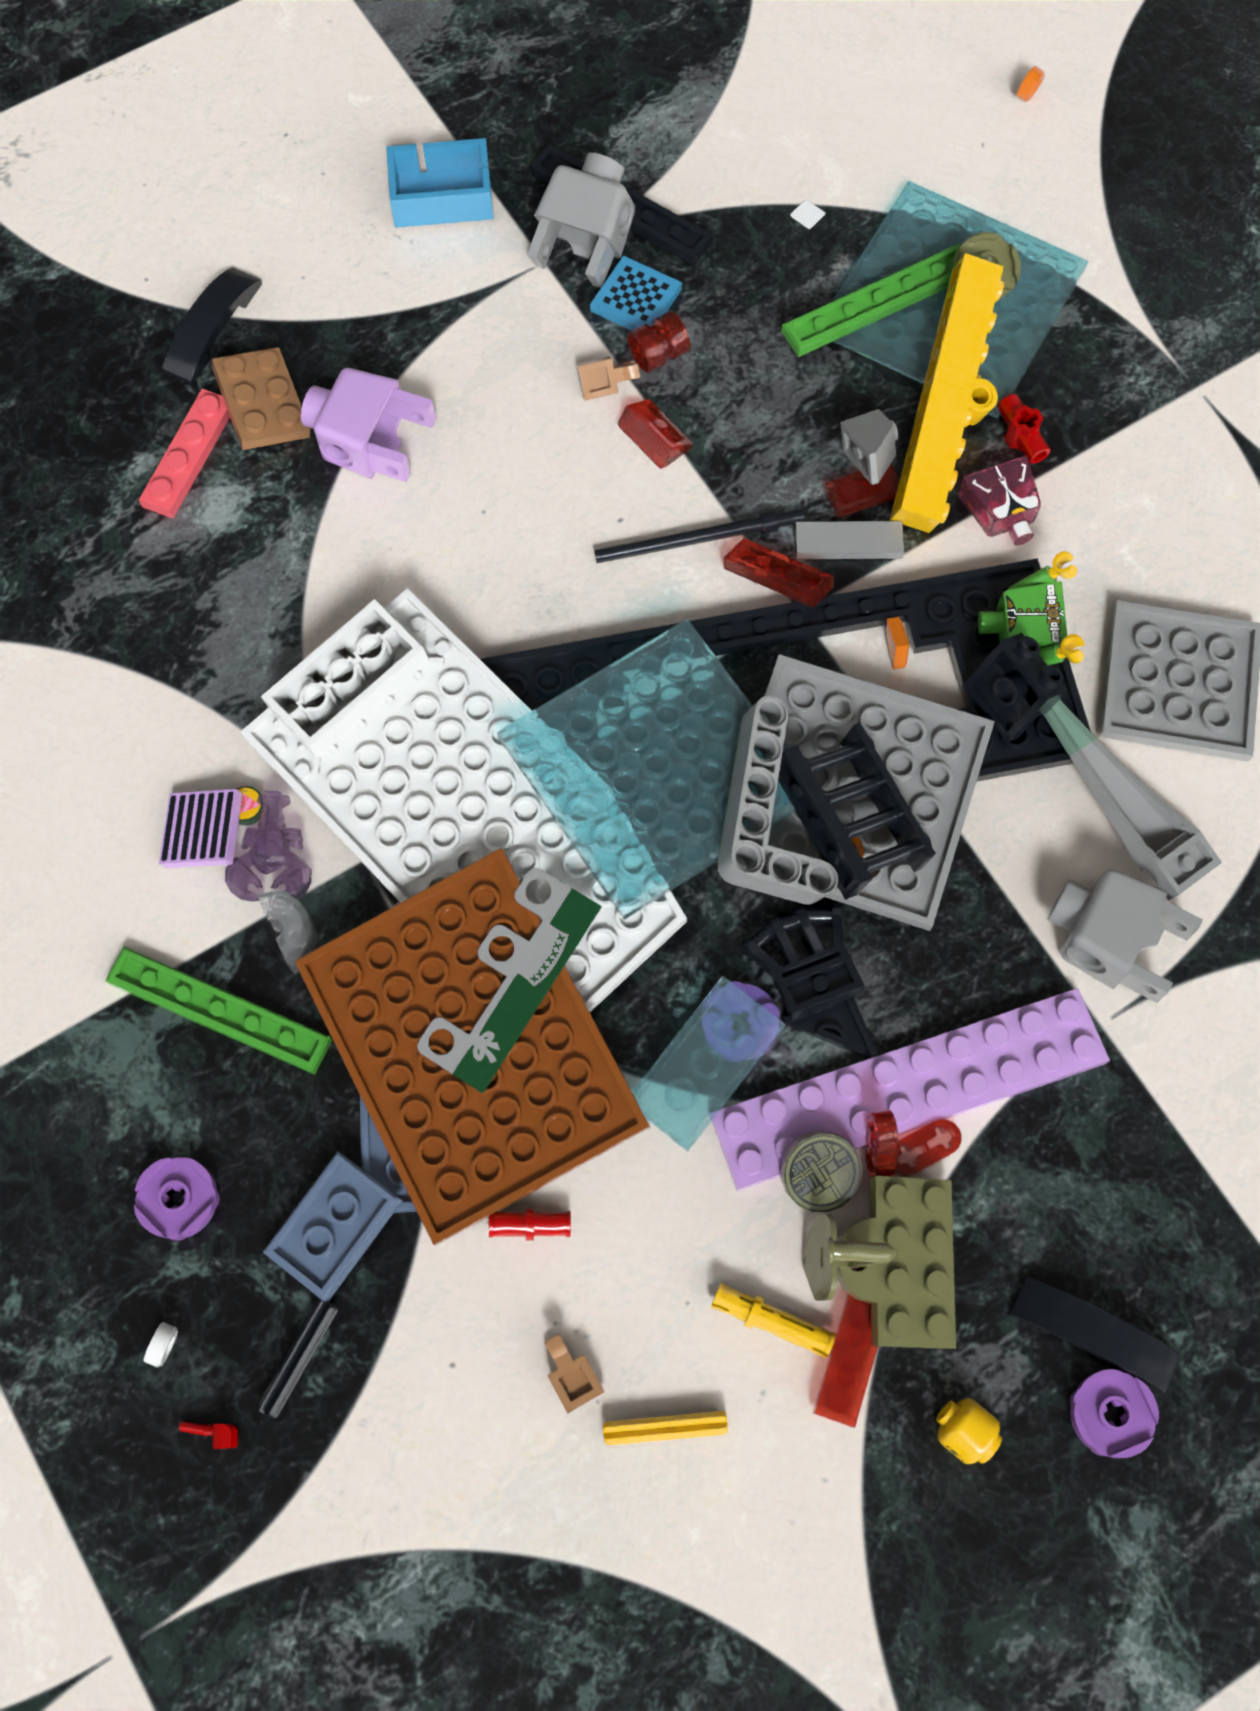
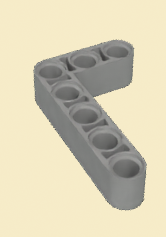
M767 695L757 701L743 715L718 858V871L720 876L732 885L802 904H813L836 889L838 874L835 868L826 861L768 845L788 720V709L780 698ZM760 713L764 714L768 718L769 723L765 722L761 718ZM754 748L763 754L764 759L756 755ZM748 783L757 789L758 795L750 791ZM742 819L749 822L752 832L746 830L742 824ZM736 855L745 861L746 869L738 865ZM773 866L781 871L783 880L774 874ZM809 876L817 881L818 889L812 886Z

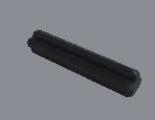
M320 1298L316 1300L257 1403L256 1408L261 1413L270 1418L278 1417L338 1311L336 1305L327 1300L323 1301Z

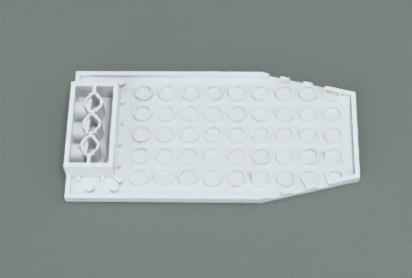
M408 588L385 608L375 599L372 600L266 691L261 698L268 708L240 732L244 739L400 903L502 848L520 882H522L529 870L540 868L601 905L602 908L565 964L590 1012L687 922L685 914L651 861V857L633 831L632 825L620 809L608 785ZM535 879L527 885L526 893L532 903L541 904L549 899L551 887L545 880Z

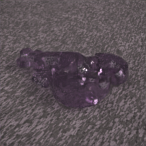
M265 791V795H259L257 803L265 807L258 823V829L247 828L242 840V849L251 847L250 851L240 857H235L233 864L226 867L225 882L230 892L240 900L250 902L262 901L264 895L254 893L248 888L250 884H254L257 889L263 888L262 881L253 873L250 867L254 865L259 872L267 875L284 865L287 868L275 878L271 888L278 889L282 884H285L286 888L279 893L271 894L269 897L270 900L278 902L296 901L307 893L312 884V869L304 859L290 851V846L298 850L303 849L301 829L286 828L282 809L291 804L290 797L283 795L279 791Z

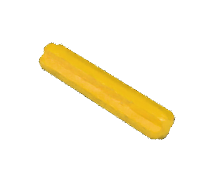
M724 1411L606 1421L603 1424V1438L606 1445L724 1435L728 1431L727 1415Z

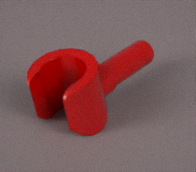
M183 1420L179 1424V1431L212 1436V1449L236 1448L238 1445V1431L233 1424L205 1425Z

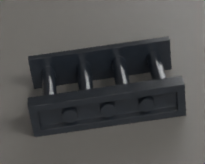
M861 723L853 725L840 742L842 747L809 759L804 757L798 745L784 749L778 777L779 783L821 858L835 868L838 874L837 886L845 900L858 895L873 879L870 874L871 872L907 859L913 872H917L936 854L929 836L923 832L877 753L872 738L866 734ZM850 760L860 779L827 792L823 790L813 773ZM869 793L879 812L845 825L841 823L832 806ZM888 826L898 845L866 858L861 857L851 839Z

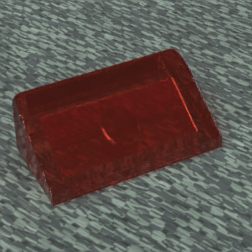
M650 399L626 405L618 421L619 428L660 469L670 465L694 445Z

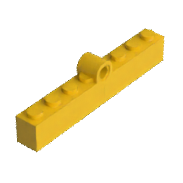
M965 253L952 269L890 521H902L903 525L930 533L939 523L943 524L948 516L950 503H947L946 500L948 492L953 489L958 476V471L954 470L956 459L961 457L965 447L966 439L962 438L964 427L979 423L995 407L998 400L996 388L991 382L982 379L981 375H978L979 365L984 362L989 350V344L985 343L987 333L991 332L996 321L997 313L993 312V308L1004 288V282L1000 281L1004 266Z

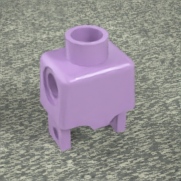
M352 368L341 370L331 390L313 385L306 393L301 409V422L303 426L314 429L324 460L369 479H372L377 472L407 482L411 473L406 454L397 452L401 445V441L396 434L397 428L402 419L429 428H433L436 422L433 401L431 399L400 390L398 380Z

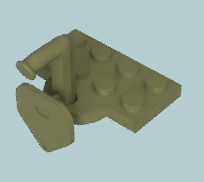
M888 1176L870 1177V1219L853 1222L842 1230L838 1238L836 1221L832 1214H821L814 1217L802 1256V1266L816 1301L832 1300L836 1293L838 1280L843 1290L856 1300L871 1303L872 1346L956 1349L951 1180ZM861 1267L858 1271L852 1270L853 1268Z

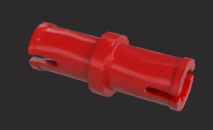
M526 1208V1212H496L489 1215V1238L526 1237V1241H534V1237L540 1236L571 1237V1211L534 1212V1208Z

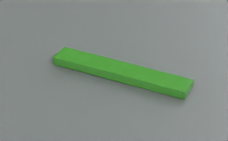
M956 244L782 324L781 332L796 355L800 357L948 288L953 269V259L960 246Z
M123 947L105 980L111 986L314 1075L332 1042V1038L328 1035L126 947Z

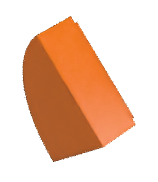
M899 617L889 618L886 620V635L892 669L905 668L910 644L902 620Z

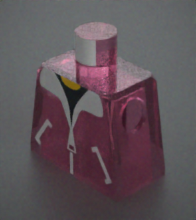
M1027 456L964 476L958 495L987 536L994 537L1008 532L1014 545H1022L1033 538L1034 533L1030 524L1036 520L1041 508V501Z

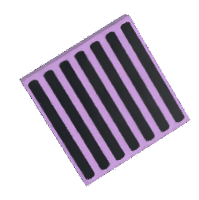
M237 789L170 793L159 864L165 868L232 865L242 793Z

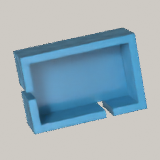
M486 138L423 143L427 172H421L416 144L386 146L389 197L395 228L494 219Z

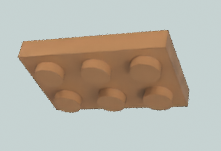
M279 347L212 359V369L242 450L310 438V428L303 426L301 422L302 406Z

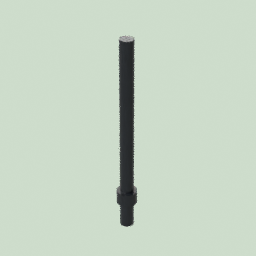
M802 509L777 514L774 511L759 513L757 518L594 549L596 564L760 531H762V534L777 532L780 527L795 525L796 522H804V513Z

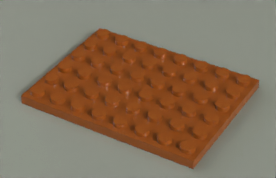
M502 848L295 961L433 1245L446 1241L486 1219L489 1215L506 1208L651 1128L566 966L563 967L483 1094L418 1051L417 1045L420 1038L435 1018H444L467 1034H470L507 977L481 961L478 957V949L490 930L496 925H503L530 941L542 922L537 914L520 905L515 900V891L521 882ZM498 936L491 941L489 953L494 960L506 961L513 955L514 944L508 937ZM446 1029L434 1031L429 1038L430 1049L438 1055L447 1054L454 1046V1037Z

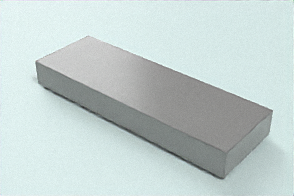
M902 521L796 522V559H902L904 555Z

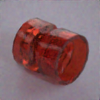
M671 310L653 319L651 327L645 323L627 333L631 354L638 366L647 374L666 364V358L674 360L691 349L690 338L683 322Z

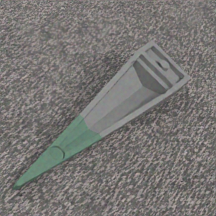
M1061 700L1044 714L1141 871L1147 869L1159 888L1168 892L1166 897L1168 901L1180 895L1222 863L1200 830L1170 807L1121 763Z

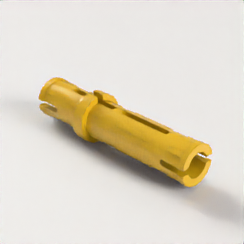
M722 1282L720 1283L711 1308L744 1321V1326L750 1329L753 1326L761 1330L763 1329L790 1343L810 1350L825 1359L827 1358L833 1346L836 1333L763 1302L764 1298L757 1294L754 1298Z

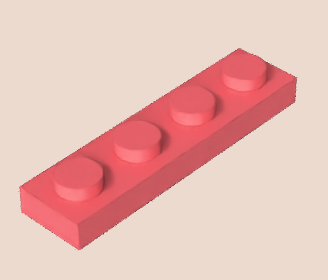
M201 389L139 498L143 508L174 519L230 418L222 395Z

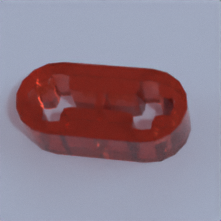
M891 1110L871 1112L867 1116L865 1141L867 1170L870 1177H893L896 1171L898 1129L894 1114Z
M940 1119L907 1135L896 1142L891 1148L888 1159L890 1167L900 1176L911 1177L941 1162L958 1150L962 1141L960 1129L955 1123ZM936 1129H939L942 1134L949 1132L952 1137L948 1142L949 1148L946 1149L943 1144H938L931 1149L929 1148L927 1143L932 1141L937 1135ZM904 1147L907 1152H912L920 1147L923 1153L918 1155L913 1161L915 1167H911L908 1163L901 1164L898 1161L902 1154L900 1148Z

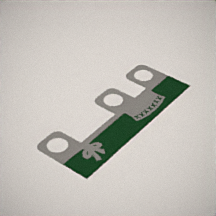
M540 868L529 870L515 891L517 903L543 918L530 941L503 925H496L490 930L478 949V957L481 961L507 977L471 1033L467 1034L446 1019L439 1017L432 1020L417 1045L418 1051L422 1055L482 1094L602 908L598 903ZM535 879H543L551 887L549 899L541 904L530 902L526 896L527 885ZM498 936L508 937L514 944L513 955L506 961H496L489 953L491 941ZM438 1029H446L454 1037L452 1050L444 1055L435 1054L429 1047V1038Z

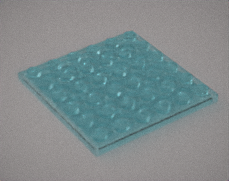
M908 181L832 301L956 244L961 246L972 235L990 232L1004 237L1003 240L1008 244L1011 243L1018 252L1021 261V275L1014 289L994 304L993 312L997 313V317L991 332L987 333L985 343L989 344V350L984 362L979 365L978 375H981L982 379L991 382L997 390V403L988 415L999 419L1001 415L998 409L999 402L1006 396L1014 393L1083 275L1088 261ZM947 289L833 342L924 384Z
M686 619L499 730L497 735L621 917L625 920L718 861L743 715L752 707V704L690 621ZM754 748L756 755L764 759L763 754ZM779 781L777 783L771 827L796 812ZM748 783L750 791L758 795L757 789ZM742 819V824L746 830L752 832L749 822Z

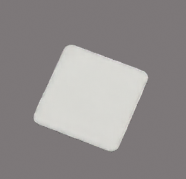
M805 200L790 216L806 228L811 229L825 215V212L810 201Z

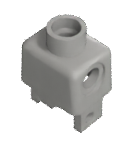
M588 153L581 170L565 165L556 167L534 214L539 224L527 255L536 267L545 269L556 238L571 245L574 255L590 259L585 275L593 286L602 288L613 258H621L635 213V205L624 185L620 183L624 174V168L621 164L602 154Z
M1109 869L1102 873L1091 889L1069 879L1058 896L1047 920L1069 931L1060 950L1061 957L1066 962L1111 989H1115L1118 984H1121L1158 1003L1168 994L1173 982L1135 964L1138 954L1148 947L1157 946L1164 930L1187 941L1199 929L1203 919L1165 901L1168 892L1117 870Z

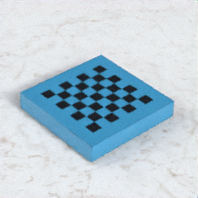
M623 255L591 302L590 311L650 339L681 292L682 282Z

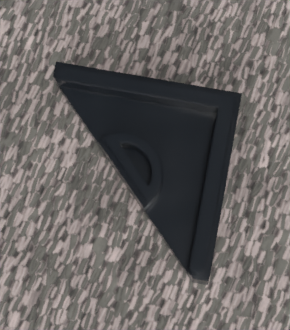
M853 997L794 1020L791 1019L789 1014L784 1015L782 1018L784 1024L865 1058L870 1059L879 1056Z

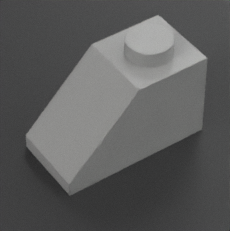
M877 409L840 422L843 452L871 485L879 483L895 458V441L898 440V430L894 421L889 420Z

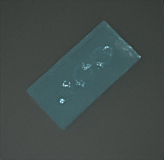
M722 976L633 1090V1094L647 1120L689 1152L715 1116L782 1032L786 1024Z

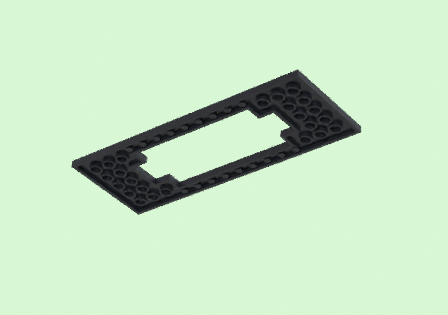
M1038 558L481 658L480 660L608 785L617 804L632 825V829L641 844L717 831L728 802L730 787L650 802L643 767L606 774L593 712L628 706L623 673L885 626L887 619L899 617L902 622H905L913 654L949 648L966 707L957 710L988 719L963 686L1000 643L999 633H979V612L997 611V605L1002 593L1023 578L1040 570L1041 567ZM1066 657L1063 662L1051 665L1062 673V684L1067 690L1060 700L1091 732L1072 668ZM1041 715L1017 739L1008 743L993 725L977 782L1074 763L1045 716Z

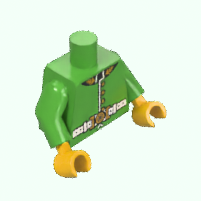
M1063 551L1056 554L1052 561V568L1047 565L1010 586L1002 593L997 605V611H980L978 615L979 633H999L1000 642L1003 639L1023 633L1024 636L1032 637L1038 642L1040 646L1038 654L1047 665L1061 663L1066 657L1072 663H1080L1084 658V654L1079 649H1073L1084 646L1085 642L1077 634L1067 635L1062 581L1056 582L1058 576L1064 579H1072L1076 576L1077 568L1075 565L1062 569L1065 563L1074 559L1071 553Z

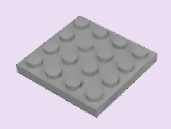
M1117 600L1113 607L1100 737L1248 762L1253 757L1260 670V623Z

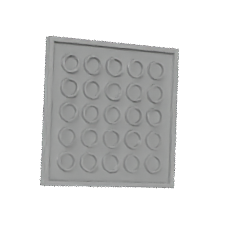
M779 654L765 696L772 695L780 698L788 709L783 750L798 745L804 757L807 759L842 747L840 742L853 725L861 723L866 734L872 738L877 753L923 832L929 836L932 847L936 852L929 862L917 872H913L907 859L871 872L870 874L873 879L854 897L845 900L838 886L825 897L930 931L934 924L995 721ZM760 713L761 718L765 722L769 723L768 718L764 714ZM754 748L756 755L764 759L763 754ZM850 760L813 773L821 788L826 792L860 779ZM778 781L768 845L823 860ZM748 783L750 791L758 795L757 789ZM869 793L832 806L839 820L844 825L879 812ZM727 805L709 853V860L718 862ZM742 819V824L746 830L752 832L749 822ZM888 826L858 836L864 847L863 858L898 845ZM736 855L738 865L746 869L745 861ZM773 866L774 874L783 880L781 871ZM809 876L812 886L818 889L817 881Z

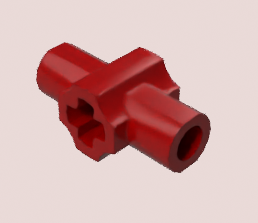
M1011 394L1003 398L997 408L1009 426L1005 436L1009 448L1019 449L1021 452H1024L1031 464L1042 461L1051 451L1039 432L1043 421L1042 414L1038 409H1032L1023 405L1017 394Z

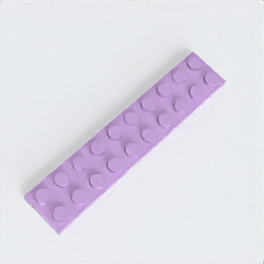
M1076 988L710 1113V1118L737 1191L780 1177V1169L784 1161L783 1156L787 1147L799 1136L811 1131L838 1134L844 1137L855 1150L1099 1067L1108 1063L1110 1059L1081 993Z

